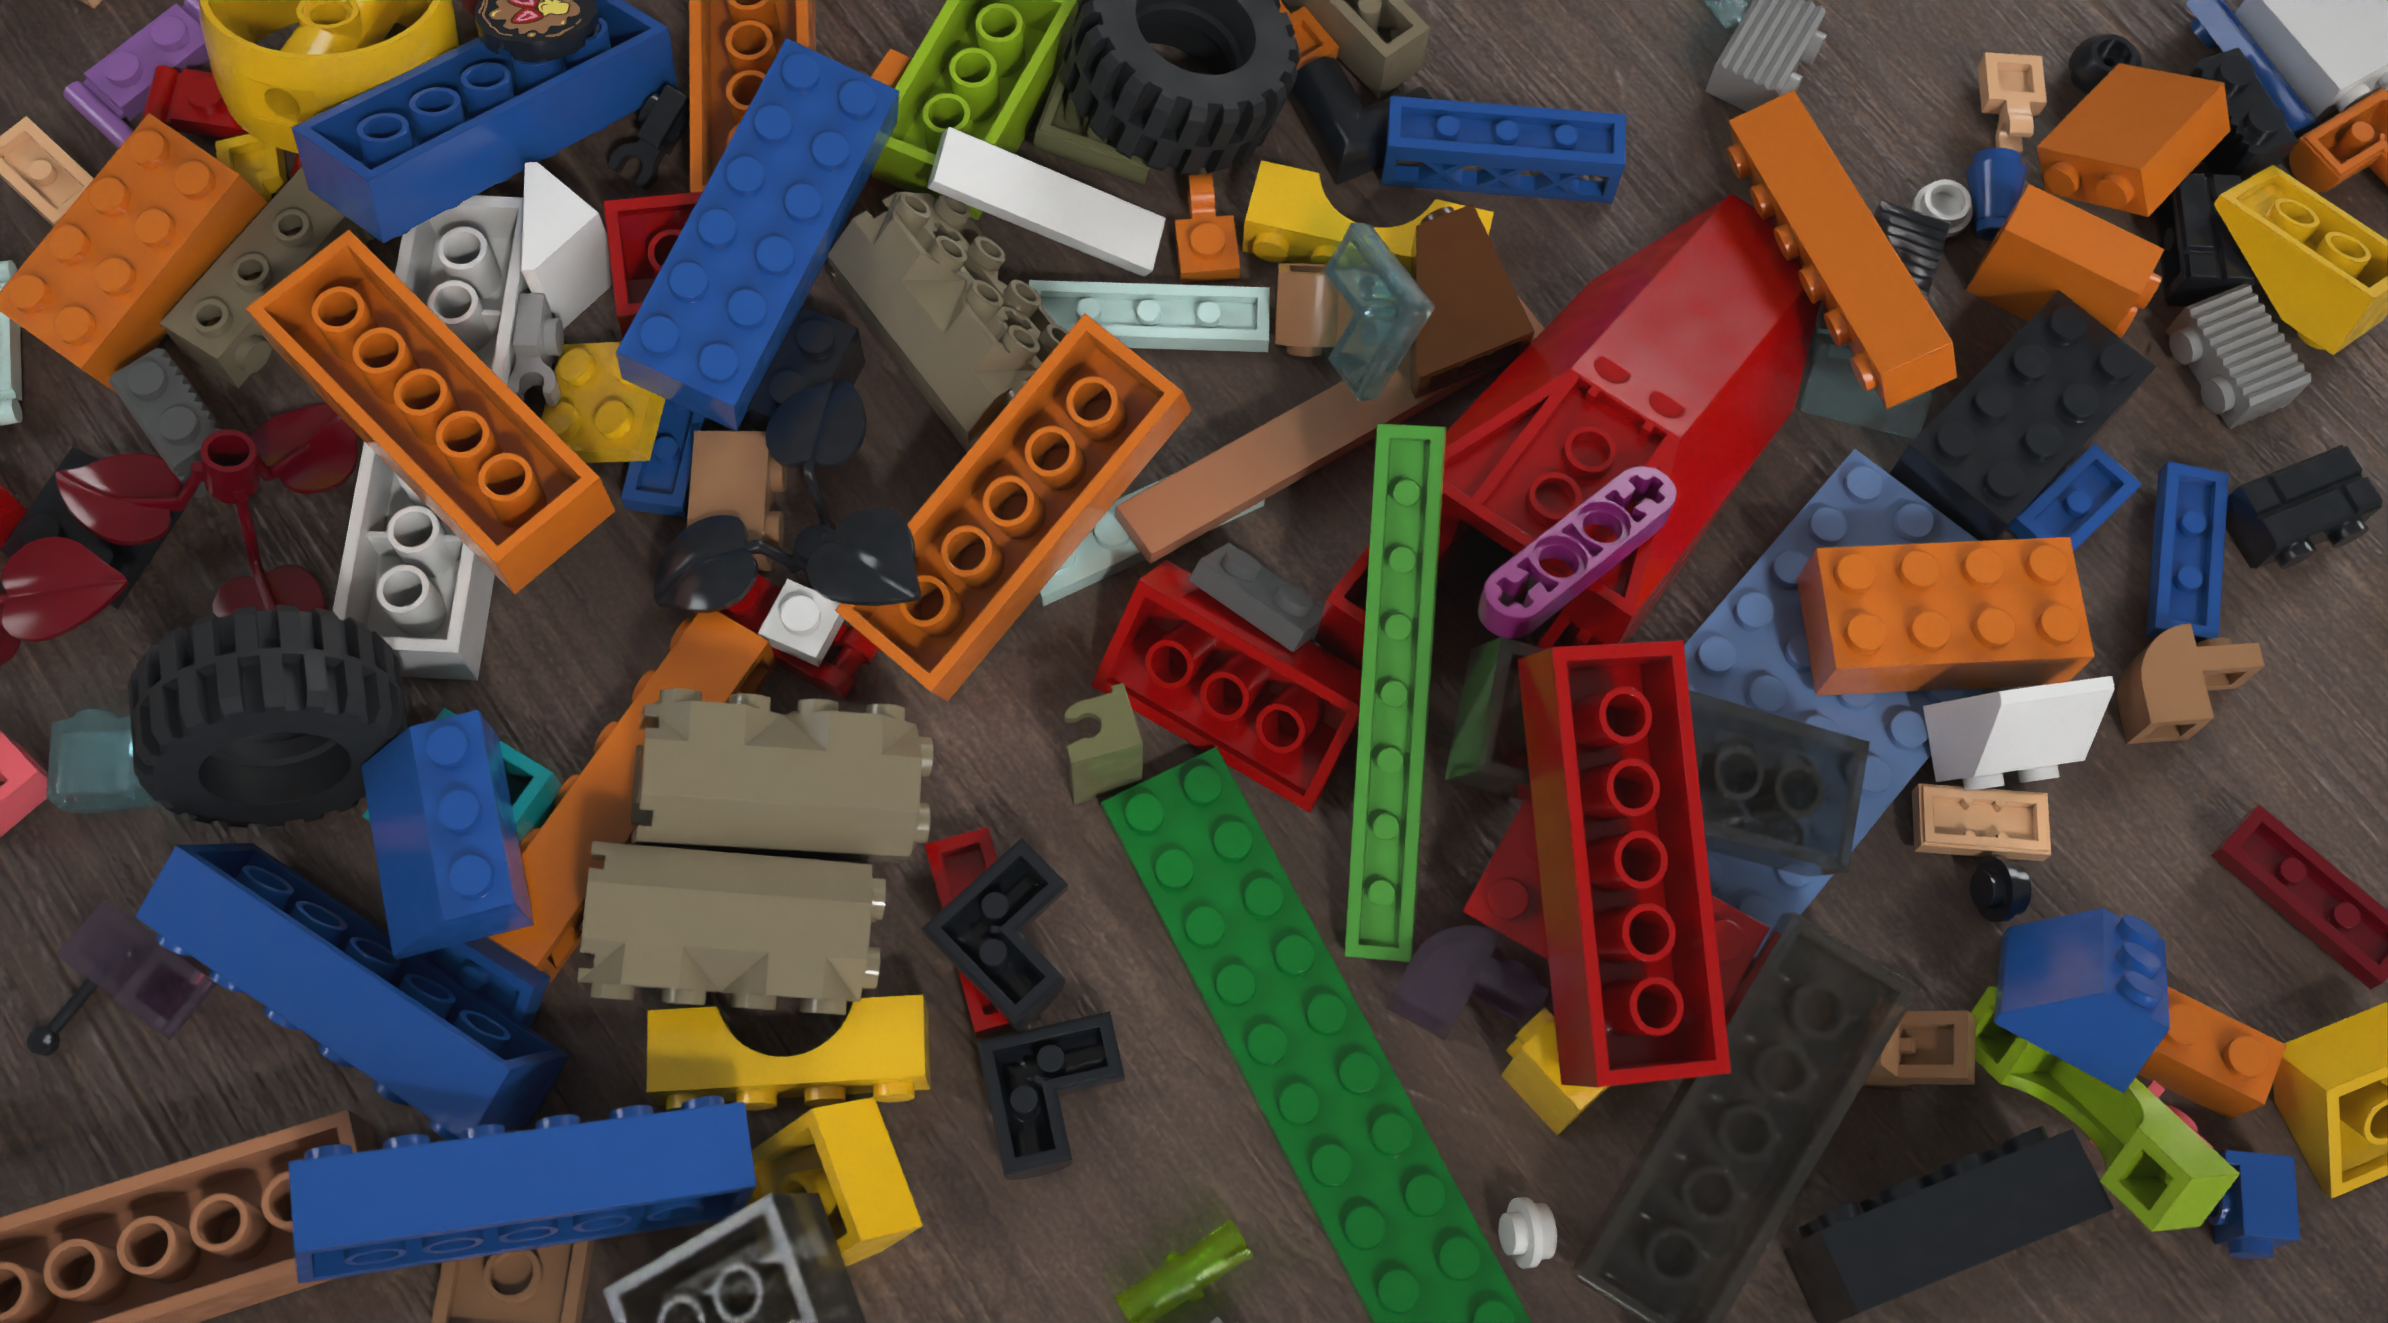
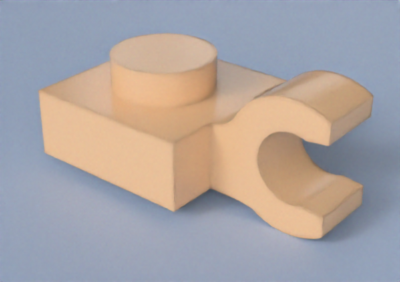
M1985 52L1978 65L1982 113L1999 114L1996 148L2012 149L2022 155V137H2032L2034 131L2033 116L2039 117L2047 103L2042 56Z

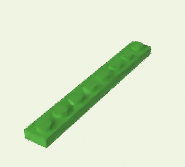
M1377 424L1345 957L1411 962L1413 959L1446 427Z

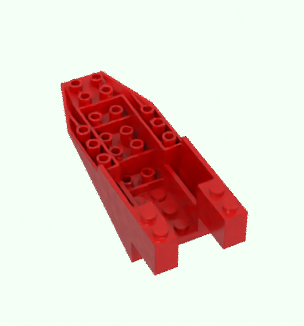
M1730 194L1593 279L1446 431L1437 585L1445 576L1455 544L1469 525L1516 555L1625 470L1638 466L1655 468L1666 474L1675 485L1677 491L1676 501L1662 529L1565 605L1531 654L1551 647L1628 643L1692 555L1698 542L1793 412L1821 301L1813 304L1809 300L1799 278L1798 271L1803 268L1797 258L1787 261L1783 256L1774 235L1773 229L1777 225L1772 217L1763 220L1754 206L1734 194ZM1645 497L1640 501L1631 498L1627 512L1631 515L1634 507L1648 498ZM1589 524L1583 527L1585 533L1595 541L1611 543L1617 540L1612 530L1603 525ZM1370 544L1326 598L1316 638L1317 643L1362 670ZM1545 558L1539 561L1542 569L1551 576L1564 578L1574 574L1572 568L1560 559ZM1518 670L1489 709L1473 748L1527 784L1530 775Z

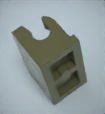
M1124 683L1111 686V693L1077 702L1064 713L1066 723H1077L1083 718L1091 717L1096 719L1101 725V730L1096 736L1092 738L1083 737L1066 746L1071 781L1069 789L1074 805L1121 792L1142 783L1143 742Z

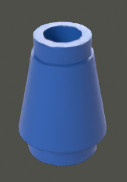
M2008 148L1981 150L1973 155L1972 165L1966 169L1974 224L1976 226L1975 235L1982 240L1993 241L2021 196L2027 168L2021 163V154L2015 150Z

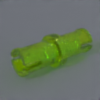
M1230 1218L1224 1222L1225 1224L1180 1254L1173 1249L1163 1256L1166 1261L1165 1264L1123 1292H1118L1113 1296L1129 1323H1154L1188 1299H1190L1192 1304H1195L1205 1297L1202 1292L1203 1289L1246 1260L1249 1261L1254 1258L1250 1247L1245 1244V1239Z

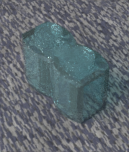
M85 709L75 712L74 718L52 722L46 798L60 810L70 813H101L123 810L130 807L164 808L159 801L156 802L139 784L138 777L134 774L130 715L117 718L114 713L106 710Z

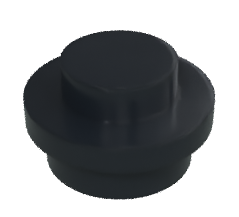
M2002 856L1987 857L1979 863L1970 881V895L1973 903L1985 919L1991 922H2006L2015 915L2022 914L2029 906L2032 892L2031 882L2027 871L2022 865L2011 862Z

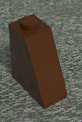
M1473 203L1455 211L1452 207H1443L1435 210L1424 217L1420 224L1416 226L1411 250L1410 388L1415 399L1517 358L1531 344L1535 332Z

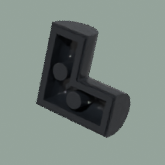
M1324 57L1316 59L1300 68L1288 98L1336 185L1382 168L1386 149L1390 98L1364 108L1342 67L1334 58ZM1417 87L1396 95L1399 97L1433 99L1423 87Z
M1021 838L922 927V932L1016 1030L1025 1027L1038 1017L1054 1001L1065 985V977L1021 932L1068 890V884Z
M1110 1011L977 1041L1004 1177L1006 1179L1019 1180L1038 1177L1062 1170L1073 1163L1059 1095L1125 1081Z

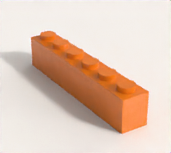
M1792 90L1728 120L1733 145L1726 148L1730 165L1739 180L1748 177L1753 186L1749 188V191L1760 217L1763 220L1772 217L1777 227L1773 229L1774 235L1785 259L1790 261L1797 258L1803 268L1798 271V274L1809 300L1813 304L1822 300L1828 312L1824 313V319L1834 342L1838 347L1848 344L1854 356L1850 358V362L1862 389L1865 392L1875 389L1885 408L1889 409L1957 378L1954 347L1951 338L1796 92Z
M718 611L698 613L693 620L688 618L680 624L671 639L668 655L656 671L654 669L647 671L638 681L632 694L633 703L619 722L613 721L609 723L600 733L594 745L593 752L595 755L581 774L572 775L562 785L554 804L556 808L541 829H532L519 844L534 925L486 938L537 970L550 976L549 982L554 980L581 942L582 931L579 929V925L584 918L589 868L604 869L605 860L591 858L592 841L631 844V835L637 827V824H631V807L636 746L644 745L645 730L639 729L640 714L644 705L655 704V702L660 701V691L672 688L699 691L702 693V701L729 703L730 695L757 694L778 665L768 640Z

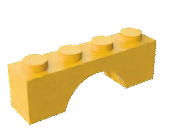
M1261 160L1245 218L1242 251L1253 253L1257 257L1269 262L1288 261L1332 266L1395 268L1400 271V287L1411 289V250L1416 226L1420 224L1424 217L1435 210L1443 207H1452L1455 211L1465 207V205L1435 199L1423 214L1406 224L1387 228L1365 226L1346 218L1332 206L1323 191L1319 173ZM1475 208L1489 236L1494 212Z
M924 995L861 998L860 1002H853L844 1023L828 1041L806 1053L787 1057L761 1054L743 1045L734 1037L727 1020L717 1006L648 1010L646 1092L659 1106L666 1105V1112L682 1110V1103L704 1096H722L725 1102H745L746 1110L758 1111L777 1107L778 1098L804 1097L806 1105L822 1107L846 1102V1094L873 1093V1097L878 1102H904L915 1098L914 1090L930 1089L929 1012Z

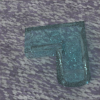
M1351 223L1324 272L1355 311V314L1328 357V360L1359 401H1370L1379 398L1432 314L1435 306L1370 224Z

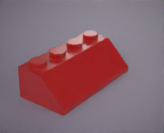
M1165 560L1138 580L1091 686L1108 694L1111 693V686L1124 683L1132 710L1204 752L1217 747L1226 765L1310 813L1358 738L1362 670L1311 641L1306 642L1294 652L1290 651L1190 582L1191 573Z

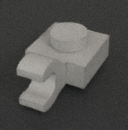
M519 293L512 343L516 354L514 370L508 379V387L524 402V394L527 389L536 385L543 386V395L547 406L555 407L559 402L561 391L552 370L553 356H561L563 352L564 331L561 319H553L545 294Z

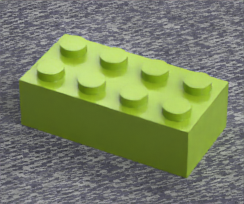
M947 0L895 87L896 90H899L897 125L872 171V177L907 192L928 193L938 199L941 194L928 189L927 185L941 135L948 127L1016 154L1052 90L1063 61L1065 43L1078 12V0ZM966 204L971 212L970 218L979 220L983 211Z

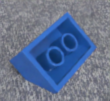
M479 710L410 726L361 765L392 955L396 960L534 925L499 736Z
M2105 908L2010 926L2001 937L1994 1023L2124 1093L2170 1029L2165 940L2161 939L2158 931L2146 921L2129 914L2120 917Z

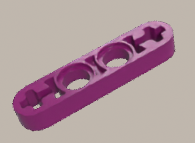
M1646 466L1632 467L1622 472L1489 576L1485 582L1477 610L1482 624L1487 630L1497 636L1509 639L1522 638L1532 633L1662 529L1676 501L1677 491L1673 481L1663 472ZM1645 497L1648 498L1635 506L1631 515L1627 512L1631 498L1636 501H1640ZM1589 524L1603 525L1612 530L1617 540L1611 543L1595 541L1585 533L1583 527ZM1545 558L1560 559L1572 568L1574 574L1564 578L1551 576L1542 569L1539 561ZM1525 586L1529 589L1523 606L1513 603L1507 607L1500 602L1501 600L1507 604L1511 603L1522 595Z

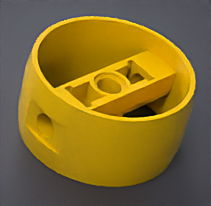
M199 0L200 25L214 81L229 113L245 131L255 138L274 147L294 153L299 152L292 127L459 47L452 0ZM299 23V26L280 51L257 45L259 41L274 32ZM395 23L409 27L396 36L383 41Z

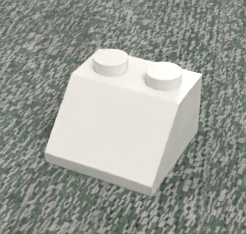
M2113 676L1998 691L1923 706L1936 782L1963 779L1964 791L2005 786L2004 772L2018 771L2019 783L2060 777L2058 764L2084 761L2115 690Z

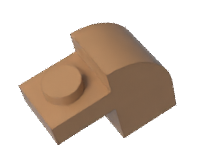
M2191 623L2178 625L2161 633L2126 666L2119 680L2117 703L2126 744L2189 740L2214 719L2208 691L2238 689L2265 667L2259 643L2232 644L2230 638L2220 637L2204 640L2196 644Z
M1884 997L1816 998L1813 1065L1834 1079L1878 1089L1915 1091V1084L1975 1085L1976 1017L1969 1011H1899Z

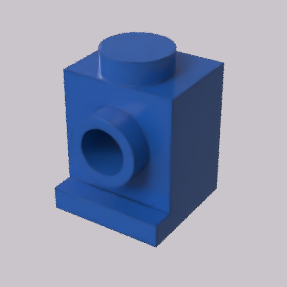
M2233 1150L2218 1152L2240 1175L2207 1217L2208 1221L2214 1225L2215 1245L2228 1246V1253L2231 1257L2269 1259L2274 1257V1248L2300 1241L2294 1156Z

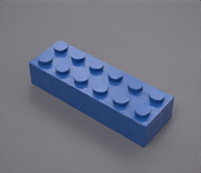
M596 0L600 30L595 37L591 33L584 38L585 46L572 55L551 61L525 62L513 59L512 51L499 48V54L488 50L479 37L292 127L308 188L382 243L402 236L415 226L446 210L459 206L463 201L493 185L507 181L512 175L524 170L525 163L539 162L545 158L552 157L571 144L592 133L602 131L611 123L643 108L653 93L656 92L661 95L666 84L677 89L669 28L623 0Z
M788 38L785 39L616 351L622 379L734 431L738 430L748 411V405L796 319L828 257L827 254L834 246L897 125L899 90Z
M254 843L176 845L135 918L157 932L155 939L161 946L179 955L196 958L211 969L209 976L214 982L228 990L247 993L265 1006L263 1013L271 1021L282 1027L301 1030L320 1043L318 1051L325 1058L341 1066L355 1067L375 1081L373 1088L377 1093L394 1103L411 1105L430 1118V1128L447 1140L460 1139V1133L463 1130L475 1126L498 1124L505 1126L507 1132L530 1125L570 1057V1054L525 1024L520 1023L477 992L470 990L459 980L429 960L423 959L419 955L396 960L392 955L390 937L387 932Z
M704 1096L682 1103V1110L653 1114L652 1106L635 1105L610 1112L609 1120L580 1123V1117L577 1115H557L537 1121L535 1123L536 1129L506 1133L505 1126L489 1124L465 1129L460 1133V1139L430 1143L429 1136L412 1134L388 1139L383 1142V1149L352 1153L351 1146L341 1144L310 1149L304 1153V1160L288 1162L298 1284L738 1219L756 1188L745 1102L725 1104L724 1097Z

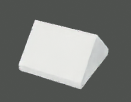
M538 162L525 163L521 271L531 293L545 294L553 319H561L563 329H565L613 285L608 237L599 212Z

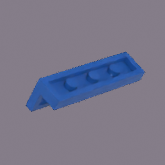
M1390 96L1381 185L1613 203L1626 165V114ZM1397 160L1424 163L1420 167L1396 164ZM1464 166H1477L1483 169L1479 171H1465L1460 168ZM1525 170L1541 172V174L1536 176L1520 175L1519 173ZM1583 175L1603 176L1604 180L1591 181L1578 180L1577 178Z

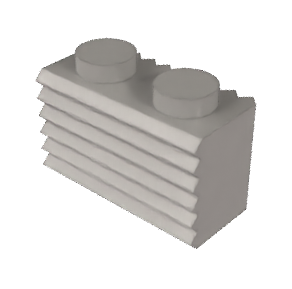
M1753 0L1716 62L1705 92L1746 112L1792 90L1796 92L1803 79L1802 75L1796 73L1800 63L1811 67L1827 37V34L1818 31L1826 13L1823 5L1815 6L1813 1Z
M2244 283L2185 307L2166 330L2169 335L2170 350L2174 358L2179 363L2189 366L2201 385V396L2204 404L2211 412L2220 414L2229 429L2243 425L2249 420L2253 421L2257 417H2262L2279 408H2284L2311 382V373L2305 372L2304 363L2298 362V354L2291 351V343L2285 342L2284 333L2278 332V324L2272 322L2271 314L2265 312V304L2259 303L2258 294L2252 293L2251 284Z

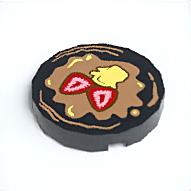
M480 0L475 6L478 36L487 49L496 54H499V48L512 51L513 59L525 62L551 61L572 55L585 46L584 38L591 33L595 37L600 30L596 0Z

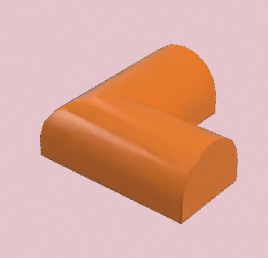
M2384 87L2298 139L2299 143L2293 146L2294 149L2289 154V164L2297 181L2316 193H2325L2368 167L2388 188V92Z

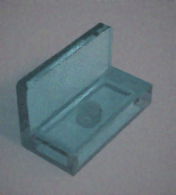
M1817 327L1810 347L1813 364L1800 401L1801 410L1805 413L1915 439L1921 433L1936 387L1886 409L1875 389L1865 392L1860 386L1851 366L1850 358L1854 354L1848 344L1838 347L1829 330Z

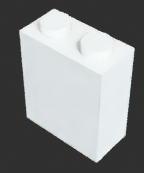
M2244 0L2236 11L2235 15L2317 120L2336 110L2340 113L2371 95L2372 91L2379 87H2384L2388 91V0Z

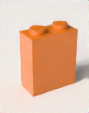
M2118 63L2036 147L2045 192L2149 217L2231 131L2224 82Z
M2028 184L1989 245L1965 291L2026 321H2029L2060 291L2114 334L2122 338L2133 321L2138 308L2143 310L2147 306L2162 280V276L2153 271L2164 249Z

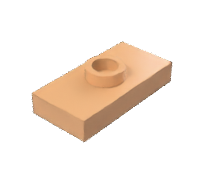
M1918 784L1912 790L1914 852L1977 857L2002 856L2007 859L2044 861L2051 856L2048 793L1986 788L1964 791V787L1933 784Z

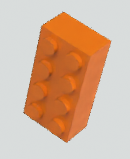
M148 113L0 291V312L115 392L108 382L111 375L154 350L167 335L160 322L269 202L240 174Z
M2070 537L1816 548L1797 577L1815 696L2049 685L2069 682L2095 657Z

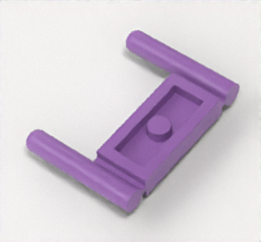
M184 0L182 7L177 3L86 71L84 73L87 78L85 81L72 82L65 88L64 98L118 149L134 131L122 119L127 118L130 121L144 110L157 66H169L182 73L183 68L196 70L209 60L200 25L199 0Z

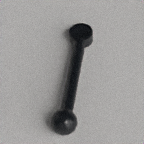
M117 935L110 939L107 944L108 954L49 1025L34 1029L29 1034L27 1047L31 1052L40 1056H49L58 1049L60 1044L58 1034L116 964L133 956L135 942L131 937Z

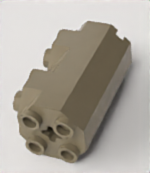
M896 192L882 200L889 210L876 218H873L869 211L866 210L854 217L827 254L829 264L835 270V273H831L832 279L962 447L968 452L1068 334V331L1054 322L1041 306V297L1031 286L1021 280H1012L1009 285L998 280V269L1005 261V253L994 241L986 238L970 219L971 212L965 203L943 194L937 199L928 193Z
M681 688L663 689L660 691V701L655 702V704H645L640 714L639 729L645 730L644 745L636 746L631 824H637V827L631 835L632 845L752 855L902 863L911 857V852L915 850L916 843H926L928 840L929 803H920L921 777H929L932 769L933 741L932 737L918 736L917 724L905 721V707L893 704H870L865 706V713L838 711L839 703L836 701L803 699L798 701L797 711H791L789 714H779L770 711L771 698L764 695L733 694L730 695L729 703L702 701L701 692Z
M592 841L591 858L605 861L604 869L589 868L580 953L585 956H594L593 969L579 968L577 982L592 983L590 997L634 1000L635 987L662 989L661 1002L705 1005L706 992L732 993L730 1007L776 1010L777 997L800 998L799 1012L846 1015L847 1002H860L862 989L877 988L880 969V948L869 947L871 922L883 919L886 900V879L872 878V864Z

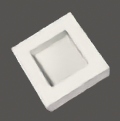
M787 579L758 635L768 640L771 647L819 667L844 621V618L835 611L840 603L824 598L817 591Z

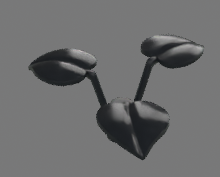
M842 378L837 380L828 379L794 394L776 409L767 425L765 435L766 446L775 461L789 468L804 465V479L818 516L819 524L806 527L797 535L793 553L789 555L761 540L748 542L747 528L738 517L717 515L693 523L671 542L659 563L653 590L654 600L659 607H674L692 613H711L735 605L747 595L756 581L758 564L753 556L754 554H762L783 564L792 574L802 570L814 589L824 598L834 602L861 606H882L911 602L921 598L916 571L915 542L912 532L904 519L888 509L869 508L848 515L841 521L836 530V525L829 515L817 479V465L825 468L842 467L853 459L863 443L866 433V412L860 395L850 382Z

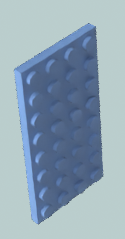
M1856 449L1850 453L1684 645L1711 895L1770 927L1750 963V966L1755 970L1766 959L1931 755L1923 706L1977 696L1985 689L1815 696L1797 577L1816 548L1979 541Z

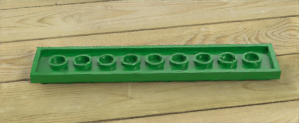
M1214 747L1102 801L1101 810L1370 1323H1532L1218 748Z

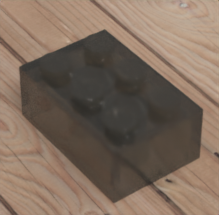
M769 1193L603 1289L614 1323H867L819 1193Z

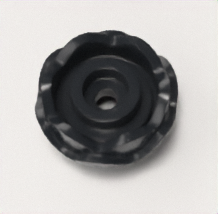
M2109 33L2092 36L2082 41L2070 56L2068 66L2071 70L2072 83L2076 88L2089 94L2118 63L2142 67L2140 53L2128 39Z

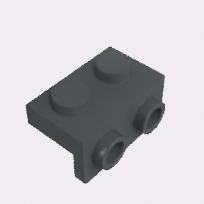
M1227 543L1201 558L1189 578L1190 582L1281 645L1294 652L1308 641L1315 642L1324 607L1312 600L1301 589L1290 585L1262 566L1254 557Z

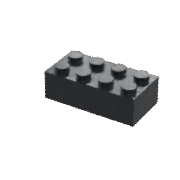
M2058 291L1908 445L1890 472V475L1977 540H1998L2016 518L2036 500L2128 402L2157 366L2066 295Z
M2043 1126L2037 1127L2003 1142L2004 1144L1984 1153L1981 1151L1972 1153L1941 1167L1942 1169L1922 1178L1916 1176L1880 1191L1878 1195L1859 1203L1864 1212L1862 1214L1856 1201L1826 1212L1816 1217V1220L1798 1227L1803 1240L1783 1251L1816 1323H1837L2113 1210L2114 1208L2074 1129L2049 1138Z

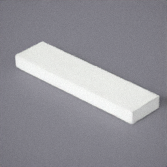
M948 127L941 135L927 188L1142 277L1147 276L1153 271L1165 217L954 128Z

